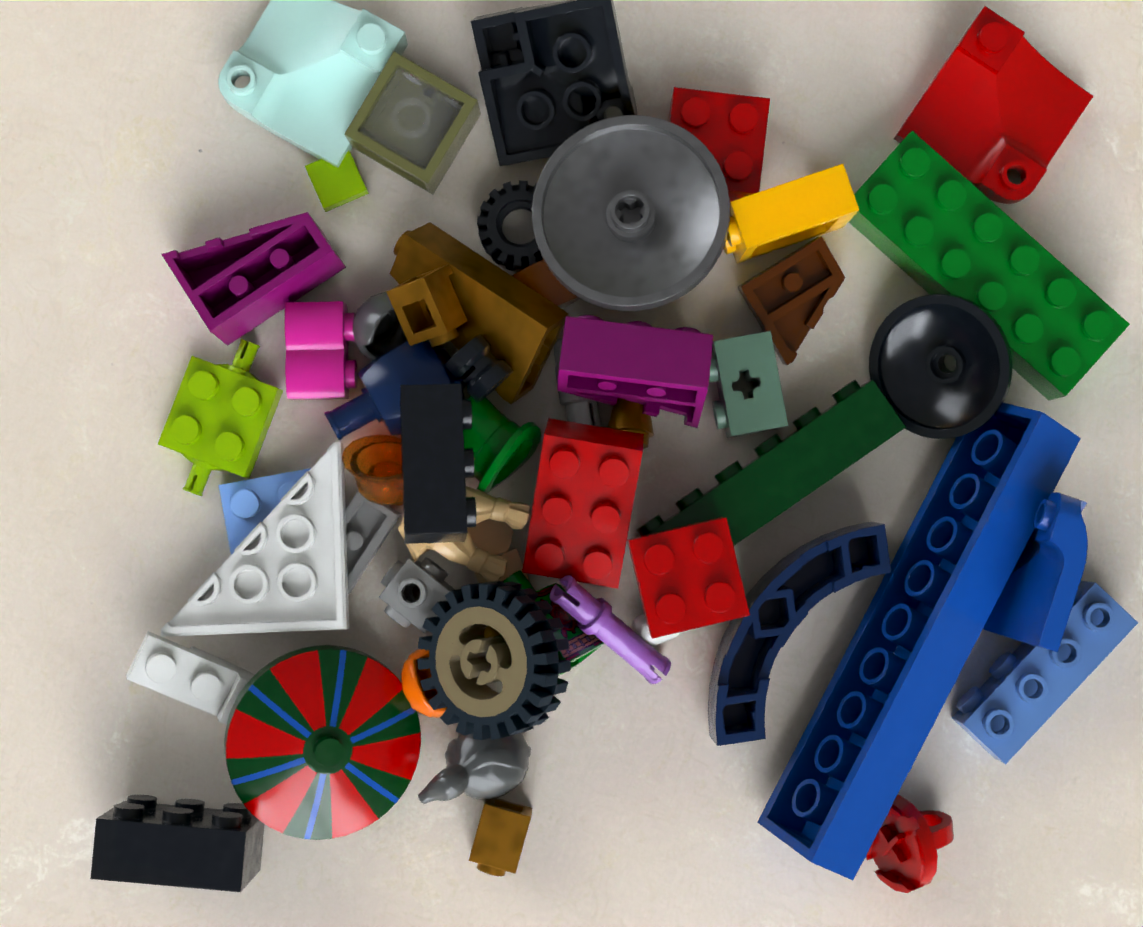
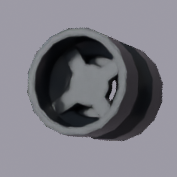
M482 334L474 337L445 364V367L454 377L462 378L468 385L467 392L476 403L492 393L513 373V369L505 360L496 359L491 353V344Z

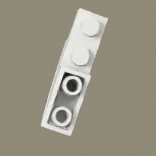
M148 631L126 677L129 681L215 715L219 722L227 725L229 714L238 695L255 674L196 647L191 646L189 649Z

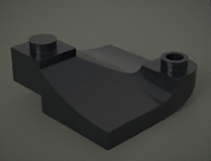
M566 0L538 6L515 8L477 16L471 20L481 70L478 74L499 166L551 157L556 149L573 134L588 125L607 119L606 109L608 107H618L622 112V116L637 115L633 87L630 84L613 0Z

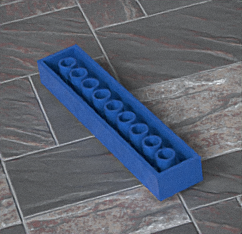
M1003 403L997 413L987 423L968 434L956 437L890 564L891 573L885 574L757 822L811 863L854 880L861 864L866 858L879 829L888 815L931 728L934 726L1020 555L1025 549L1035 528L1034 519L1040 503L1043 499L1048 500L1050 493H1053L1081 439L1045 413Z

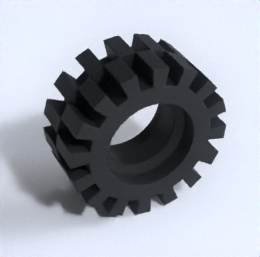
M519 180L518 185H511L510 181L504 183L501 190L497 191L494 189L491 191L488 201H483L480 207L481 213L477 219L478 234L484 250L492 257L496 264H502L511 271H515V269L523 270L543 260L535 238L526 244H515L509 241L502 231L503 221L510 212L517 209H525L532 212L536 183L535 186H530L528 181Z

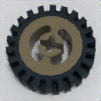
M494 581L461 586V589L452 590L444 595L447 601L437 602L431 609L438 617L426 618L422 628L433 634L432 636L420 637L418 642L419 649L429 651V657L417 659L418 670L430 668L431 671L430 678L420 681L423 691L437 690L438 694L428 702L433 710L447 707L440 719L446 725L458 723L456 732L464 736L473 733V739L485 740L491 738V740L534 729L533 726L542 724L549 718L546 714L547 712L555 711L561 703L553 695L566 692L568 681L558 678V674L570 671L571 660L559 659L558 651L570 649L568 638L556 640L554 632L564 626L559 617L547 619L546 615L553 607L547 600L535 602L539 593L531 588L521 589L522 584ZM490 626L501 635L485 638L484 630ZM501 681L502 691L500 693L496 692L486 684Z

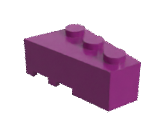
M308 212L250 228L249 233L222 240L220 237L205 241L206 245L180 253L173 250L161 254L209 331L227 346L283 310L285 302H295L346 268L323 231Z
M594 315L566 316L558 370L557 391L613 406L617 404L618 398L642 404V414L657 417L661 409L685 416L684 425L698 428L709 387L714 334L701 333L699 330L691 327H679L675 330L657 328L642 321H630L626 324L609 322Z

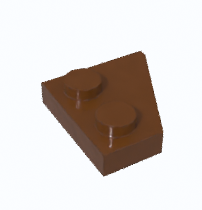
M816 237L737 288L764 332L771 331L774 350L782 364L789 365L798 355L796 351L810 329H814L823 315L824 306L830 298L834 297L846 277L823 238Z

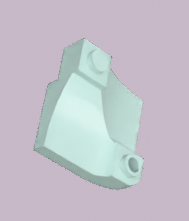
M270 0L247 41L239 50H233L221 70L218 79L219 89L226 102L249 120L319 160L323 159L338 168L348 150H352V146L344 135L392 53L395 51L402 55L408 45L405 31L365 9L360 11L333 0ZM240 76L250 77V83L244 88L235 87V81Z

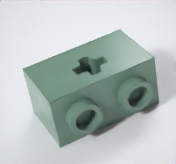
M771 331L713 341L709 383H717L720 399L712 402L717 429L725 428L726 437L731 438L788 426ZM742 373L746 381H754L755 388L748 392V399H744L742 391H733L732 384L739 380Z

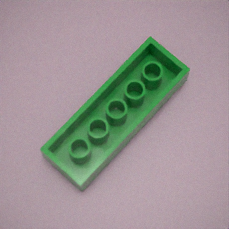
M913 131L905 137L854 194L859 211L849 223L927 293L957 295L971 300L984 308L997 321L1007 338L1012 355V368L1048 401L1065 397L1130 325Z

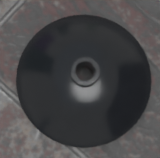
M930 294L903 303L885 318L877 330L871 345L869 374L870 380L876 383L905 425L906 430L927 438L949 439L968 434L980 428L997 413L1005 401L1010 388L1012 355L1002 328L984 308L971 300L957 295ZM947 354L953 356L956 360L954 371H950L945 366L944 360Z

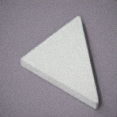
M332 443L327 449L328 451L281 499L282 501L236 547L235 552L216 572H213L187 600V604L175 617L163 626L161 637L350 628L343 443Z

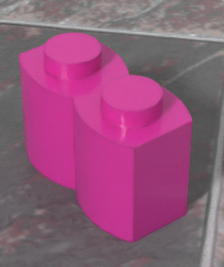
M343 301L285 302V375L287 399H349V389H357L356 360H349L348 355L349 341H354L353 319L355 312L348 313L347 304Z

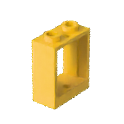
M844 164L731 201L729 230L723 248L726 255L733 253L738 264L843 228L859 211Z

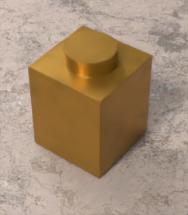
M498 798L485 800L468 861L478 863L477 869L486 874L504 876L506 871L516 874L533 808Z

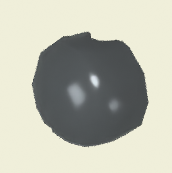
M387 292L371 296L357 309L353 319L354 341L360 352L370 361L408 341Z

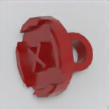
M897 795L866 856L867 861L873 858L879 870L874 871L877 877L893 890L903 893H909L931 883L937 872V849L947 846L954 839L952 818L947 813L940 811H918L913 803Z

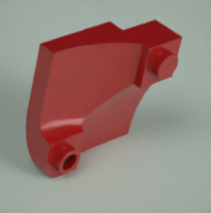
M984 6L938 71L894 137V140L901 143L911 131L915 132L990 200L1003 204H1014L1026 198L1036 188L1046 173V168L1093 98V95L1081 88L1047 61L1023 36L1025 34L1024 31ZM1009 169L1019 172L1021 176L1020 184H1014L1009 181L1007 177Z

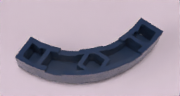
M871 521L847 526L824 534L800 546L781 559L746 595L750 616L730 620L721 639L713 664L709 685L708 722L709 736L717 746L766 739L764 719L766 696L770 681L769 675L780 648L784 647L793 631L808 615V611L832 592L836 593L855 582L872 576L891 573L885 524Z

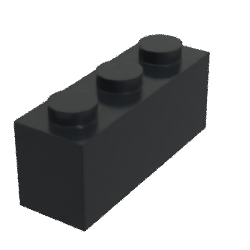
M461 384L400 385L404 543L465 542L468 533L467 528L476 527L475 497H466L465 478H474L473 448H464L463 429H472L471 399H462Z

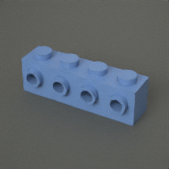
M1080 581L1059 651L1054 652L1022 642L1012 654L1009 651L1005 652L990 667L989 673L992 675L980 688L977 686L972 687L959 699L956 705L959 711L952 719L993 758L1007 764L1138 622L1096 582Z

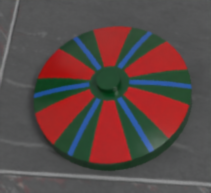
M335 645L311 646L289 652L273 660L258 671L238 695L228 717L224 738L227 770L236 794L244 806L259 821L271 829L288 836L309 840L333 839L355 833L371 825L386 814L398 802L412 780L417 767L421 746V730L417 711L412 709L403 693L402 683L386 665L364 652Z

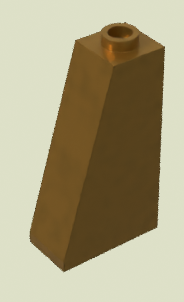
M431 222L413 231L408 230L403 233L394 247L393 253L396 255L389 274L398 284H401L415 276L450 264L453 273L449 275V279L468 320L456 328L459 336L450 341L460 350L474 337L482 334L491 344V353L496 359L505 360L513 369V373L495 391L509 404H513L531 391L540 376L565 324V318L569 313Z

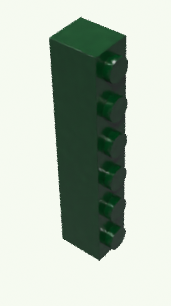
M855 379L832 395L836 403L821 413L815 406L792 422L797 428L795 432L781 440L777 433L753 449L758 457L742 467L738 460L714 476L719 483L704 494L699 488L694 489L675 503L680 511L665 521L658 514L635 531L639 536H644L719 517H727L733 546H735L906 427L873 380L860 386Z

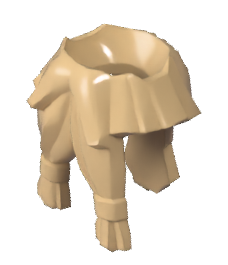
M466 486V497H475L476 527L467 528L468 533L465 542L406 545L414 562L427 551L434 550L449 561L467 566L468 569L480 574L488 582L499 581L507 568V559L497 555L508 552L514 533L512 529H523L528 521L531 505L511 502L500 497L495 498L478 489ZM403 514V521H402V523L400 524V526L398 527V530H399L400 534L402 535L403 539H404V514Z

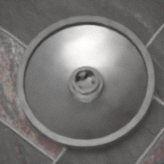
M641 115L607 118L584 127L565 140L544 166L537 181L532 202V224L536 243L552 274L566 289L577 297L596 306L618 311L653 309L673 302L690 292L709 274L716 264L724 248L730 222V200L727 184L718 162L708 148L693 134L674 123Z

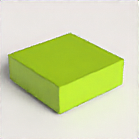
M349 150L338 168L323 159L305 166L325 212L369 194Z

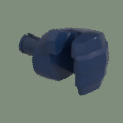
M429 340L412 346L407 341L362 368L358 372V376L364 386L361 389L362 395L330 412L324 413L338 440L343 439L344 436L376 419L379 423H384L391 436L401 435L400 385L461 384L462 399H464L465 382L462 378L454 377L445 367V364L451 358L445 348L440 346L432 347Z

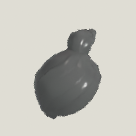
M459 733L458 738L453 739L448 744L447 751L445 752L446 768L428 783L418 794V798L421 803L426 804L436 800H452L462 793L480 800L502 797L515 789L524 780L528 770L531 747L528 746L521 733L491 740V738L478 740L473 739V733L465 736Z

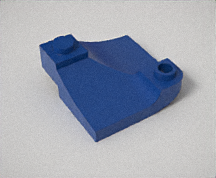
M1058 492L1050 493L1048 500H1042L1035 515V528L982 630L1054 652L1059 651L1086 564L1088 540L1086 526L1081 514L1087 505L1085 501Z

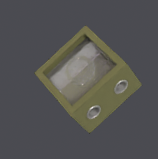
M394 51L344 135L352 148L433 195L479 119L481 112L477 99Z

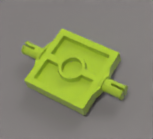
M240 339L232 365L213 364L194 356L191 357L158 445L181 453L193 463L183 490L203 496L202 493L211 470H226L250 479L283 390L261 382L254 374L250 373L258 348H260L259 345Z

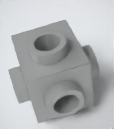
M427 557L422 562L419 560L414 562L413 559H408L405 564L398 560L381 581L386 586L379 596L380 599L388 604L384 610L385 613L405 628H408L412 623L423 633L429 632L422 628L425 619L438 617L431 609L437 602L447 601L444 595L455 590L444 581L449 574ZM415 585H417L421 591V595L418 600L414 598L412 593L413 587Z

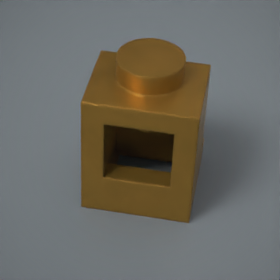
M450 264L415 276L386 291L410 346L426 340L430 341L432 347L446 343L458 337L459 334L456 328L468 321L449 279V275L453 273Z

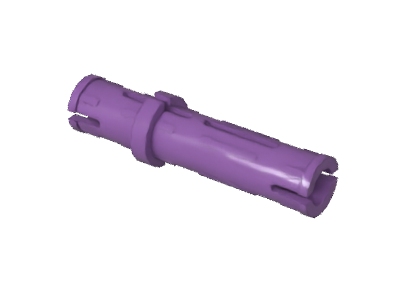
M571 575L564 576L559 580L566 587L567 593L556 584L554 585L550 593V600L578 621L579 629L585 634H594L644 676L650 684H656L663 680L654 672L655 668L652 665L665 676L668 674L671 668V661L646 643L642 637L613 614L612 606L606 600L593 597Z

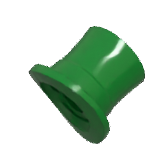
M469 397L468 399H471L472 429H463L464 448H473L474 477L480 482L477 489L488 493L514 474L530 459L540 443L541 429L534 422H528L519 426L502 414L487 397L478 403L472 397Z

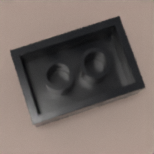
M130 795L127 797V801L115 804L114 808L96 818L90 879L241 892L260 871L265 824L252 815L242 803H227L223 805V809L204 808L205 802L202 800L179 799L175 801V805L157 804V797Z

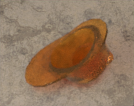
M379 434L364 436L352 441L344 449L342 461L345 469L354 476L359 493L367 501L378 505H403L401 438Z

